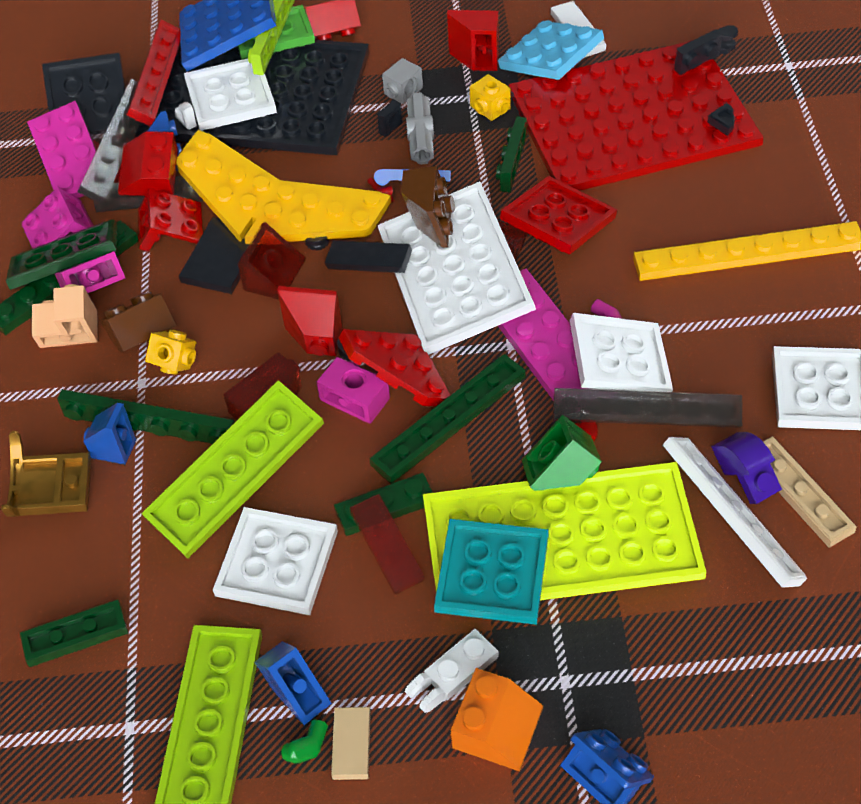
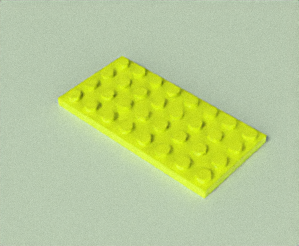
M677 462L597 472L593 477L587 478L580 486L534 491L530 488L528 481L423 494L436 592L449 519L548 529L549 537L540 600L705 579L706 568Z

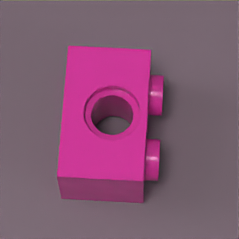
M115 251L55 273L60 288L68 284L84 286L87 293L125 279Z
M339 357L335 358L317 381L321 401L369 424L372 423L389 401L390 394L388 384L376 377L377 373H371L360 368L356 363L352 361L347 362Z

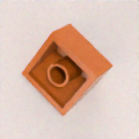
M476 668L451 728L452 748L520 771L542 713L543 705L509 678Z

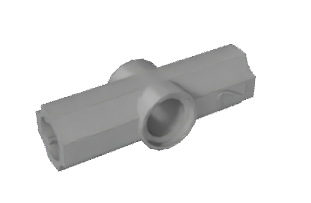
M422 92L413 93L410 98H407L408 117H406L408 141H410L411 160L416 161L418 164H428L434 158L432 140L434 139L433 117L430 115L429 97L424 96Z

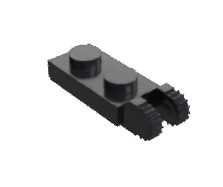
M728 25L718 30L715 29L677 48L674 71L681 75L710 59H714L719 54H728L735 50L736 41L733 38L737 37L738 28Z

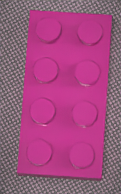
M76 101L27 121L53 190L59 187L79 199L110 185L108 176Z

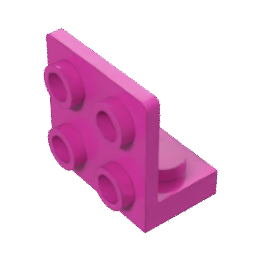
M59 187L46 196L43 202L22 222V227L32 249L63 238L69 232L74 234L93 226L81 200Z

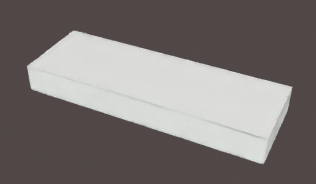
M574 1L551 7V16L557 23H569L574 26L594 28ZM601 41L585 57L606 51L605 41Z

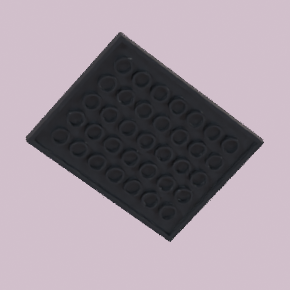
M315 40V43L302 47L273 52L266 68L265 76L276 105L277 113L202 131L211 134L228 146L337 156L369 55V44ZM180 41L156 118L160 112L166 111L169 120L175 121L178 132L175 140L189 142L196 131L200 129L195 112L194 116L197 126L190 130L175 117V109L180 104L188 102L192 105L184 73L187 71L182 65ZM238 46L188 72L243 59H241ZM137 121L133 129L135 137L148 131L150 126Z

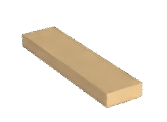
M773 436L763 441L775 458V461L770 464L782 488L779 493L820 539L830 548L854 534L857 526Z

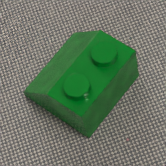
M564 415L555 422L522 459L529 486L534 491L580 486L587 478L589 479L597 473L602 462L592 437Z

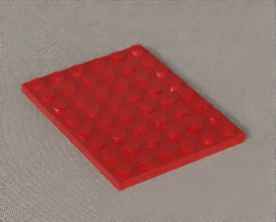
M691 41L570 69L559 80L536 77L509 84L511 98L520 116L527 118V130L549 175L579 191L762 146L764 137L714 59H709L681 75L674 71L677 48ZM725 103H728L733 108L735 116L734 128L728 136L707 123L708 115Z

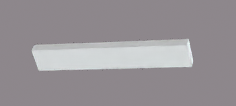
M669 437L663 444L665 449L782 588L801 586L807 579L804 572L689 438Z

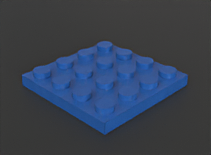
M202 0L195 5L190 4L179 12L182 65L188 72L277 26L273 0Z

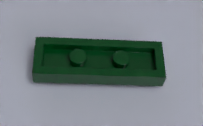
M516 116L514 126L508 128V145H504L502 149L501 160L503 163H498L496 170V180H500L501 192L511 193L527 138L526 117Z
M420 473L334 505L345 535L349 536L424 508L423 494L433 493L424 473Z
M115 600L20 632L25 660L28 666L32 667L129 634L121 604L119 600Z

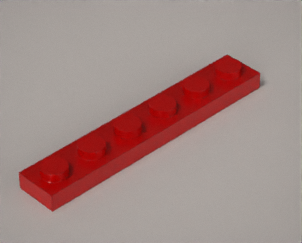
M162 19L157 25L126 114L150 127L156 118L181 41L180 29Z

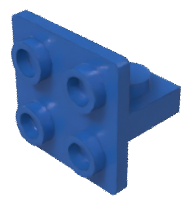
M606 729L574 733L570 740L575 745L560 765L601 804H628L639 787L650 783L654 778L647 770V763L639 756L627 753L619 746L621 743L619 738Z

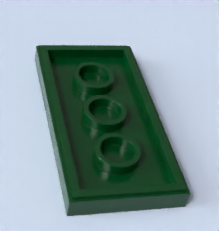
M108 220L12 256L6 277L9 289L12 290L116 251L118 226L115 220Z

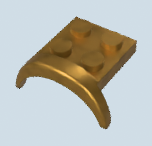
M11 431L9 434L11 460L9 495L7 503L1 505L4 515L17 517L86 512L88 510L91 468L89 452L24 456L20 433L18 431Z

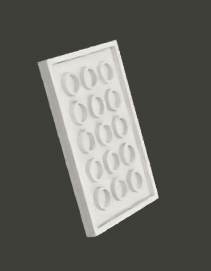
M481 182L449 194V196H453L455 211L451 213L450 217L453 224V234L449 235L448 247L442 248L418 230L410 212L377 225L384 243L410 244L412 248L405 273L395 274L418 337L422 342L423 350L428 355L536 310Z

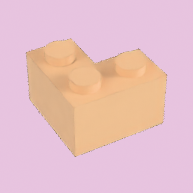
M68 284L63 288H54V300L32 304V337L40 348L98 342L97 310L84 286Z

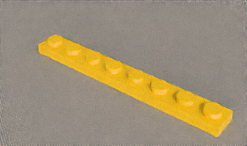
M857 221L639 251L634 252L633 261L639 281L861 250V230Z

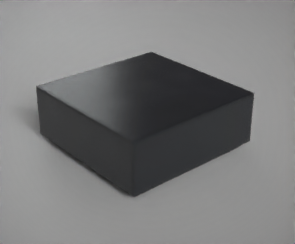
M393 99L377 114L379 134L387 137L403 123L400 102Z

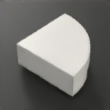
M188 102L180 104L175 109V117L189 130L196 127L197 124L192 105Z

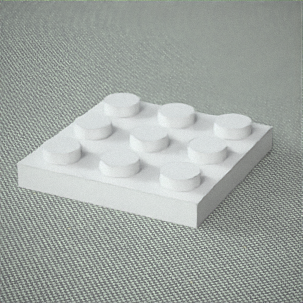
M248 58L184 73L188 92L201 131L277 113L265 73L264 75H255L252 63H249Z
M580 313L572 314L570 326L581 388L670 397L673 386L658 323Z
M773 347L772 361L777 427L861 430V349Z
M244 507L213 588L215 597L310 615L338 532L337 524Z

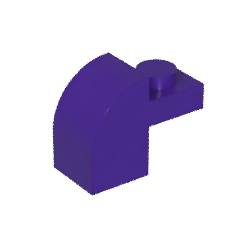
M737 432L711 446L724 475H737L750 504H758L782 490L770 464L775 461V458L765 443L756 435L750 432Z

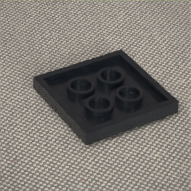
M120 53L42 64L49 112L76 101L90 135L132 129L130 117L126 115L129 107Z

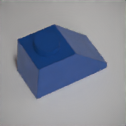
M116 403L95 416L91 427H88L84 433V444L92 459L126 465L135 445L136 437L124 404Z
M282 641L255 661L271 689L301 724L305 725L332 704L296 647Z

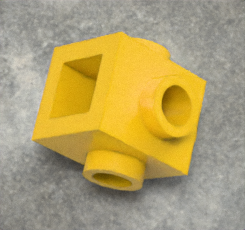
M487 74L469 86L470 107L489 120L493 121L510 109V88L491 75Z
M178 330L151 333L145 362L160 366V371L177 375L178 371L189 370L196 358V341L186 338L187 334Z

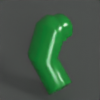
M312 720L307 736L283 745L281 750L282 758L286 762L294 764L316 758L320 753L328 729L327 723L321 720Z

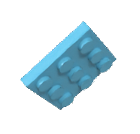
M549 20L542 21L513 48L507 50L506 54L498 60L499 67L502 70L559 80L604 40L603 30L588 26H574L569 23H555Z

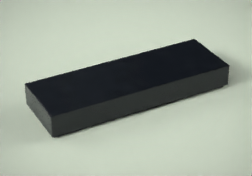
M333 240L325 260V265L328 269L405 273L412 248L410 244Z

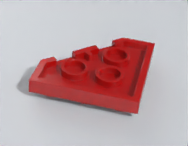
M343 329L338 338L351 361L359 366L364 362L378 371L376 377L397 389L400 385L415 395L413 400L420 405L436 407L450 396L428 353L424 352L418 335Z

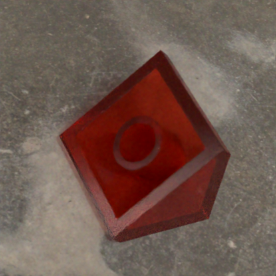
M263 222L239 260L238 268L244 291L279 300L278 286L290 287L306 258L266 222Z

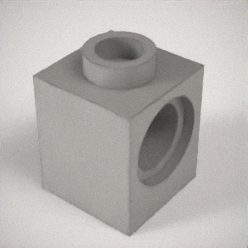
M401 58L382 74L384 94L402 104H405L407 98H410L413 93H417L423 88L422 68L404 58Z

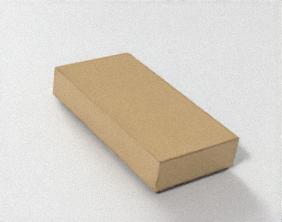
M370 707L334 708L331 770L333 780L369 779Z

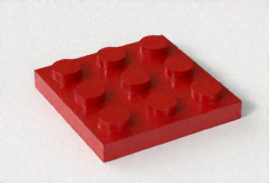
M547 176L501 210L500 219L570 255L616 218L617 209L551 176Z

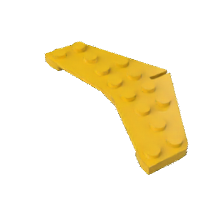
M201 130L196 131L176 159L178 172L240 242L245 238V244L306 241V238L315 239L316 237L327 236L328 239L366 237L374 231L391 203V196L379 191L279 180L222 141Z

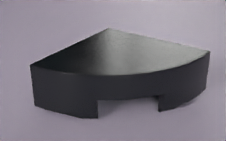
M725 103L708 115L707 123L728 136L735 124L733 108L728 103Z

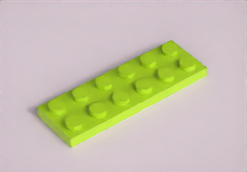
M278 380L141 514L188 559L324 424L323 419Z
M205 625L193 626L155 804L232 803L257 668L255 661L258 660L261 646V629Z

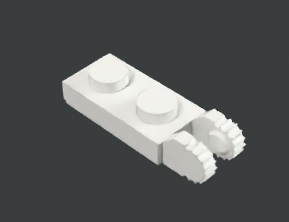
M474 629L425 669L424 673L415 677L409 683L405 692L410 698H413L432 684L435 689L423 698L419 706L425 713H428L445 699L449 700L471 681L476 668L484 670L499 657V651Z

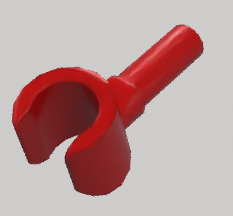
M373 178L367 180L368 184L375 191L390 195L391 202H394L391 186L381 187Z

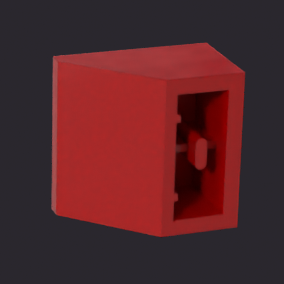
M447 10L449 54L472 71H497L499 58V11Z

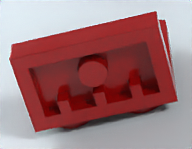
M149 188L138 208V249L149 252L154 242L160 240L161 235L197 244L203 234L201 203Z

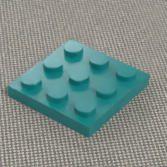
M449 519L434 603L435 613L537 625L549 530Z

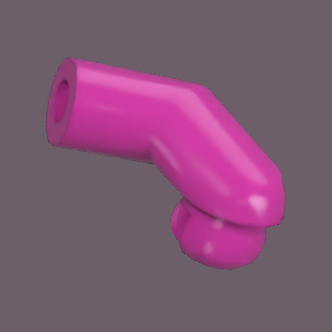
M599 299L591 307V312L598 316L621 318L620 312L616 308Z

